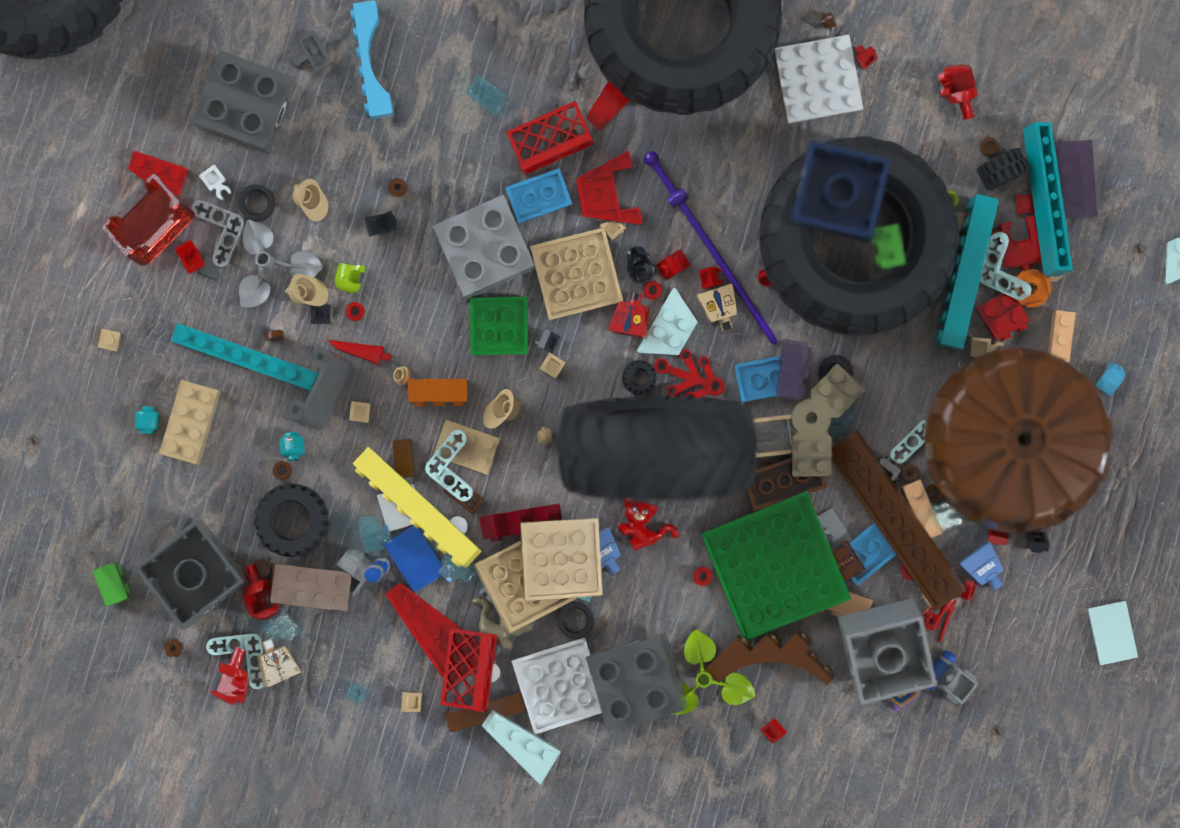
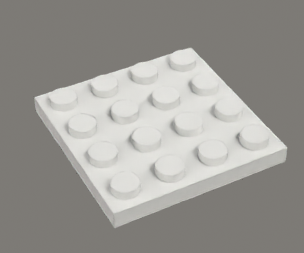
M850 35L775 48L774 53L788 124L863 110Z
M585 637L512 660L534 734L602 713L585 658L590 655Z

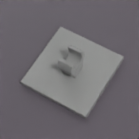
M832 508L818 516L832 551L846 539L848 542L852 541V538Z

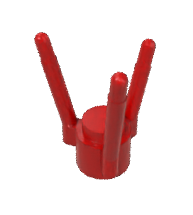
M955 599L939 608L941 611L933 623L936 626L943 614L947 613L938 638L939 643H941L952 612L956 608L954 606L957 602ZM929 606L921 613L922 617L927 615L933 608Z

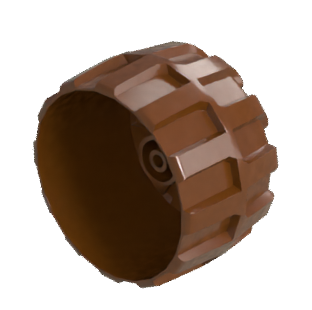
M1026 348L995 350L972 359L955 371L939 389L926 416L923 430L927 460L925 464L930 478L946 498L947 503L965 518L990 530L1014 534L1042 531L1061 524L1085 507L1086 503L1097 491L1099 485L1105 481L1110 468L1108 462L1111 448L1110 440L1114 436L1112 419L1107 417L1101 398L1098 396L1099 389L1089 377L1082 375L1072 365L1065 362V359L1044 351ZM1018 435L1023 438L1021 446L1017 442Z

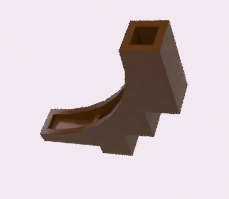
M800 630L784 645L781 644V639L776 634L768 632L754 647L751 646L752 643L746 636L742 637L739 634L705 668L718 683L742 667L765 662L786 663L802 668L817 676L826 685L835 677L833 669L827 664L824 665L819 660L820 657L816 652L809 650L812 645L811 637L806 632H801Z

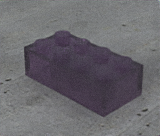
M1092 140L1054 142L1066 221L1096 218L1097 202Z

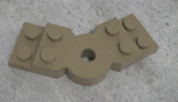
M838 363L810 391V399L801 401L792 411L791 422L797 431L791 438L792 477L831 476L832 444L831 436L826 430L829 428L831 418H839L865 391ZM808 413H813L816 416L815 423L810 424L806 421Z

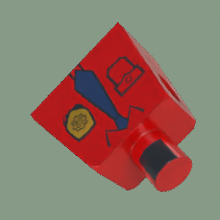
M631 292L629 303L619 301L608 330L610 332L643 339L648 338L649 308L640 305L642 294Z

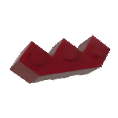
M560 503L482 516L479 519L483 540L491 538V542L502 541V536L518 534V538L521 537L520 523L562 520Z

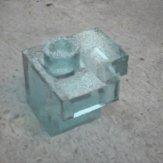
M854 404L839 418H831L828 428L830 436L847 435V426L855 423Z
M376 515L357 519L360 539L366 553L382 550L385 543L392 542L388 526L380 525Z
M447 552L440 561L444 565L438 573L449 582L454 579H462L467 583L476 572L473 566L474 563L472 562L467 568L462 565L458 567L451 561L453 557Z
M284 608L262 626V629L274 642L279 638H284L287 642H290L303 631Z

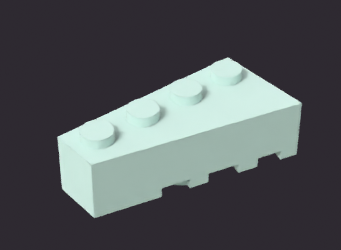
M492 709L482 726L541 785L559 756V749Z

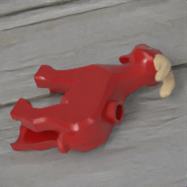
M1035 215L1024 219L1028 230V239L1015 242L1010 237L1009 231L1012 227V221L992 227V235L997 232H1004L1009 239L1002 261L1004 267L1010 269L1021 268V271L1032 269L1033 264L1042 263ZM998 237L996 240L998 241V245L1002 244V242H1000V238ZM1064 275L1060 277L1049 276L1048 279L1050 282H1055L1061 279Z

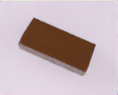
M412 439L394 440L395 471L403 478L415 477Z

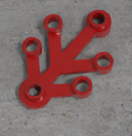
M687 349L681 352L680 357L685 361L689 372L670 366L668 361L663 358L657 359L654 363V369L657 373L664 374L667 372L686 380L678 385H671L667 388V394L670 397H675L679 392L696 384L704 386V388L694 393L688 392L685 396L692 394L695 398H700L707 394L719 396L725 389L723 380L714 376L709 365L710 360L706 356L699 358L698 365L704 369L707 379L700 377L691 358L692 353ZM684 352L690 354L688 359L683 358L682 354ZM703 358L708 362L705 366L700 363V360ZM663 363L665 369L659 370L658 364ZM713 383H717L719 385L718 390L712 389L711 386ZM672 387L676 389L674 395L669 393V389Z

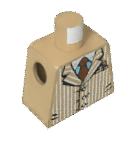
M272 638L261 643L265 653L257 656L264 687H270L301 673L285 646L275 648Z

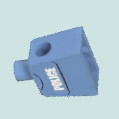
M607 527L599 533L601 568L605 566L610 575H613L621 570L615 561L621 554L610 529Z
M986 542L958 562V565L978 585L982 586L988 582L993 590L1003 585L997 576L1003 571V567L990 542Z

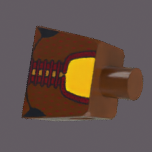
M847 539L832 551L844 581L866 571V568Z

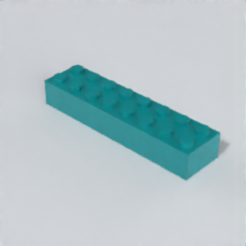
M976 194L967 201L965 211L968 214L963 219L961 230L964 231L963 235L959 237V252L954 262V273L948 279L947 285L950 286V289L945 293L943 304H946L945 310L940 313L938 322L941 323L939 330H936L934 337L937 347L953 351H960L964 348L999 199Z

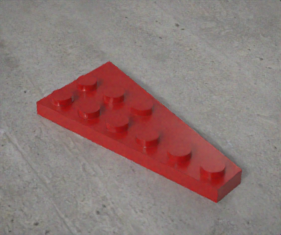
M400 583L385 593V595L444 679L450 628H462ZM455 633L454 641L459 646L465 639L460 633ZM472 638L470 640L475 648L480 645L477 639ZM467 643L460 648L465 657L472 652ZM458 652L452 655V661L455 665L462 660ZM475 654L468 659L473 668L478 664V658ZM465 662L458 667L463 676L470 671ZM454 670L450 674L449 679L454 684L460 678Z

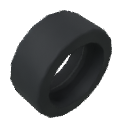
M252 184L241 191L238 198V207L247 219L261 222L273 214L275 198L266 187ZM260 192L267 197L268 206L263 213L253 214L247 210L246 199L251 193Z
M571 602L563 606L557 618L560 631L565 636L573 639L582 638L587 635L594 623L590 608L579 602ZM572 609L583 611L587 617L586 626L577 632L570 631L564 624L566 613Z

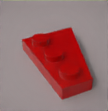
M133 151L128 166L130 171L177 205L189 171L188 168L137 151Z

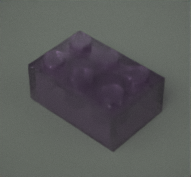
M788 339L782 342L775 399L798 402L801 398L805 397L806 386L803 385V380L807 378L809 366H805L806 360L810 359L811 347H808L809 342Z

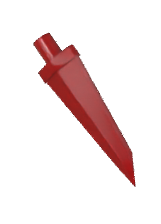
M328 340L337 350L368 360L374 364L379 365L381 360L391 361L392 354L384 353L383 346Z

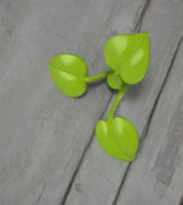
M694 630L689 635L685 643L684 655L686 660L692 665L700 662L701 672L696 677L697 684L691 689L686 683L681 682L688 707L682 712L673 715L686 714L696 708L699 698L693 691L699 686L708 687L710 684L724 686L721 690V695L724 701L730 705H740L755 698L754 688L744 675L731 673L726 677L725 683H718L712 680L710 673L704 671L703 662H709L714 658L716 646L710 637L699 630Z

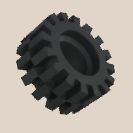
M831 355L825 358L818 368L819 380L821 381L828 373L829 368L837 363L852 377L853 367L850 364L851 362L840 355Z
M635 360L629 363L624 368L622 374L624 387L635 395L648 393L653 389L657 380L656 371L649 362ZM636 370H642L647 375V380L642 385H637L632 381V374Z

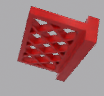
M576 101L506 132L521 170L525 175L595 144ZM575 107L577 112L574 120L565 117L567 110ZM553 116L560 118L556 128L547 125L549 119ZM563 119L572 122L569 132L560 129ZM535 124L543 126L539 135L530 133L532 126ZM575 124L583 126L585 133L578 136L572 134ZM546 127L555 130L551 140L542 137ZM518 132L525 134L522 143L514 141L512 135ZM558 132L567 135L565 142H555ZM528 135L538 138L534 148L525 145ZM540 140L550 143L547 150L541 151L537 149ZM523 147L532 150L530 157L522 160L521 157Z
M450 628L440 705L470 709L478 712L488 711L497 634ZM455 633H460L465 639L459 646L454 641ZM475 636H480L481 643L475 648L470 640ZM467 643L472 652L465 657L460 648ZM458 652L462 660L455 665L452 661V655ZM475 654L478 658V664L473 668L468 659ZM465 662L470 671L463 676L458 667ZM455 670L460 679L453 684L449 678L450 674ZM470 674H473L476 678V683L472 687L466 681ZM461 682L468 689L462 695L455 688ZM453 690L458 698L453 702H447V694ZM468 693H471L473 696V706L467 705L463 699Z

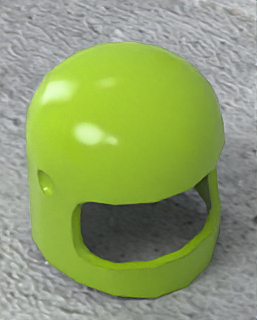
M339 262L334 280L335 286L347 293L359 291L362 286L358 283L359 276L362 272L365 273L366 266L349 265Z

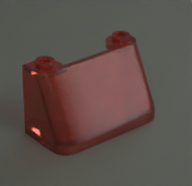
M153 173L145 181L144 188L148 192L123 218L112 216L101 227L127 258L141 266L152 262L195 216V212L156 173Z

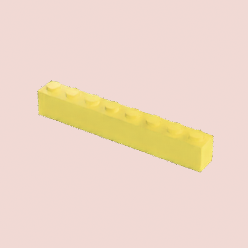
M367 447L353 463L357 467L355 471L362 478L366 476L370 479L369 484L376 491L380 489L384 492L382 496L389 503L393 501L398 505L396 510L403 516L407 514L412 518L409 522L417 529L421 527L425 531L423 535L431 542L435 540L439 544L437 548L444 554L448 552L453 557L451 561L458 567L462 565L467 568L482 552L371 448Z

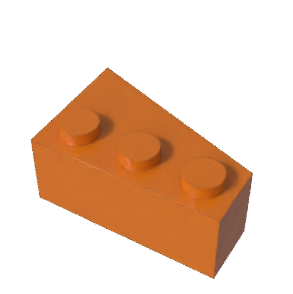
M408 378V402L414 403V407H425V403H433V407H444V403H452V406H464V403H468V380Z

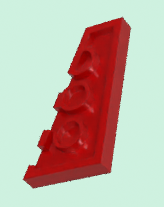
M607 82L586 119L600 131L630 100L622 95L611 82Z

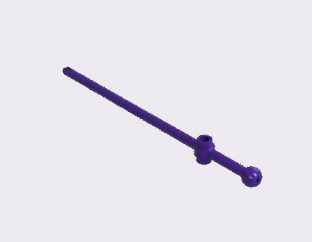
M651 151L645 155V163L654 168L670 192L671 196L667 200L673 208L676 206L680 207L766 337L772 344H776L777 338L686 204L685 200L689 196L682 188L678 191L659 164V156L656 152Z

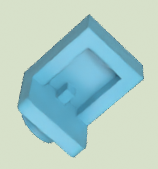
M1110 362L1095 386L1109 396H1112L1123 382L1126 372L1120 365Z

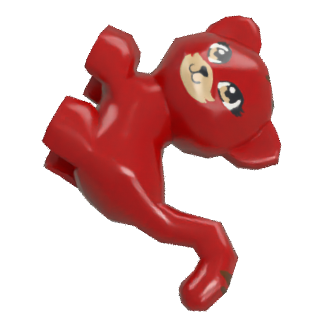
M624 500V515L629 523H621L617 528L623 536L630 534L632 538L628 542L634 550L638 551L643 547L654 545L667 531H670L673 538L677 539L679 537L678 529L673 524H664L658 532L649 530L644 526L657 513L658 507L655 504Z

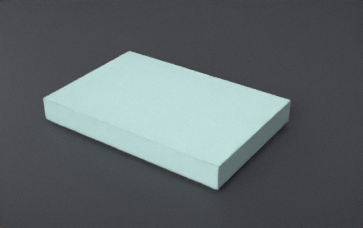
M1126 601L1087 608L1099 665L1138 658Z

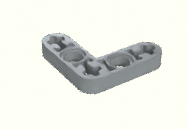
M198 200L191 207L192 213L202 220L224 228L212 259L218 267H226L231 262L245 227V221L238 214ZM203 204V208L210 211L209 218H206L207 213L201 212L198 214L196 207H200ZM216 211L223 213V219L219 222L213 219V214ZM238 218V222L241 225L240 227H235L234 232H238L236 236L231 232H227V230L230 229L232 231L233 224H231V221H235ZM232 236L234 238L233 245L225 246L224 238ZM222 246L226 250H231L230 253L225 252L224 257L226 258V262L222 261L221 264H219L217 256H221L223 253V250H220V247Z

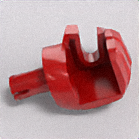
M963 64L946 66L944 71L938 74L939 82L943 85V89L939 91L940 97L948 100L950 104H959L963 120L975 117L970 100L978 95L971 66Z
M255 564L244 567L243 570L249 581L248 586L242 589L244 604L252 618L268 620L278 614L280 610L279 603H266V598L270 594V578L260 579Z
M234 647L229 663L220 662L218 672L223 673L217 691L210 690L216 698L230 705L245 701L249 682L248 671L240 667L246 650Z

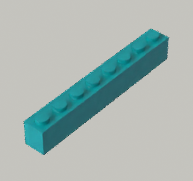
M1034 122L1023 129L1027 163L1030 167L1029 177L1044 276L1060 277L1073 271L1052 124L1051 122Z
M177 323L171 339L174 343L310 391L320 374Z

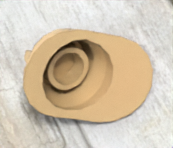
M306 179L300 184H295L293 186L294 203L303 210L310 220L321 221L324 219L328 212V201L318 183L313 179Z
M303 274L294 275L291 283L285 290L290 299L300 305L322 306L327 302L329 296L328 289L321 280Z
M502 390L486 407L483 415L484 425L487 428L494 429L504 421L514 420L519 414L520 407L523 404L522 401L517 399L511 390Z

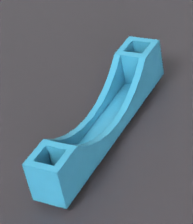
M375 0L353 3V9L350 10L352 21L356 23V28H353L354 39H358L359 47H356L357 58H361L362 63L359 66L360 77H364L365 84L361 85L363 96H367L368 102L364 103L366 115L369 114L371 119L394 116L391 96L376 80L370 63L371 40L375 29L380 23L377 3Z

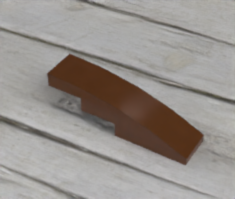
M519 692L490 700L488 711L478 712L470 709H461L446 713L445 717L449 732L452 733L483 724L492 709L505 717L527 711L522 693Z

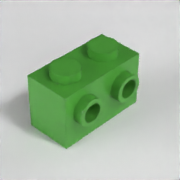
M898 224L874 229L871 244L876 247L877 254H874L876 266L879 265L881 270L904 265L905 258Z
M113 562L93 570L106 607L131 598L130 593H132L129 583L124 581L123 576L125 572L121 564L118 565L117 562Z

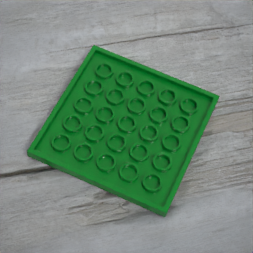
M808 491L701 534L742 637L754 638L852 599Z

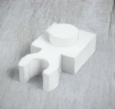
M215 164L199 175L211 192L216 189V195L220 200H223L221 191L226 190L229 194L232 193L230 188L222 184L227 180Z

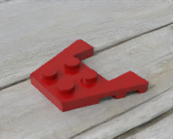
M629 151L622 153L620 156L611 159L576 179L583 217L634 225L643 224L640 207L620 210L613 172L632 169Z

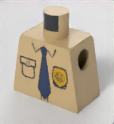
M732 284L697 295V299L710 323L719 321L722 332L733 328L730 317L736 316L737 310Z

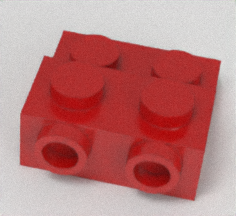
M1004 293L975 308L994 341L999 339L1001 342L1011 337L1010 333L1017 330V332H1020L1027 328L1026 323L1030 322L1016 299Z

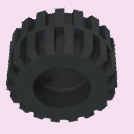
M1013 148L983 163L976 171L986 190L991 191L1025 174L1030 167L1020 148Z

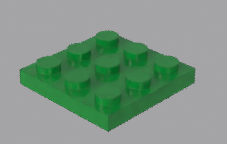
M527 297L470 298L471 355H528Z

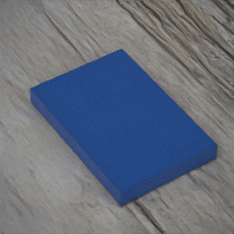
M414 525L384 544L414 593L447 573L420 528L417 529Z

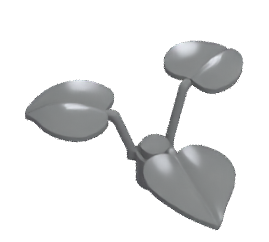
M247 220L243 231V245L248 253L256 255L255 262L260 266L258 268L260 279L255 275H250L241 281L239 285L241 307H256L263 304L269 298L271 287L268 283L263 282V270L271 268L274 263L290 267L292 278L296 274H303L314 278L322 270V263L316 256L306 251L294 253L291 256L292 264L273 259L264 250L271 247L274 235L272 230L264 224Z

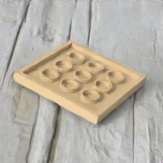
M604 227L530 246L549 321L623 301Z
M598 518L520 523L525 601L603 595Z
M521 541L473 565L509 634L577 599L573 597L525 601Z

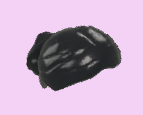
M642 246L630 247L627 252V273L629 278L638 284L649 282L655 275L656 267L654 262L646 255L645 249Z

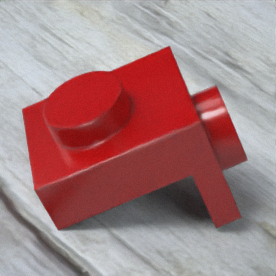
M188 240L175 248L188 274L206 265L192 240Z
M680 249L664 258L656 266L659 273L667 281L688 268L691 264Z

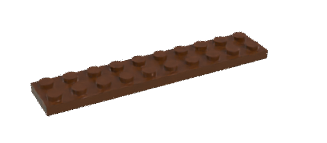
M854 431L833 446L831 459L932 608L936 611L965 592L966 588L859 431Z

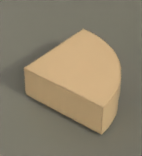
M605 222L600 225L601 228H605L606 235L611 241L626 230V227L618 222Z

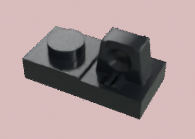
M1026 532L1027 543L1031 552H1049L1050 543L1046 532Z

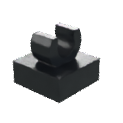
M311 305V324H331V305Z
M546 329L539 331L538 333L542 337L540 341L535 340L534 343L538 345L537 347L553 354L560 336Z

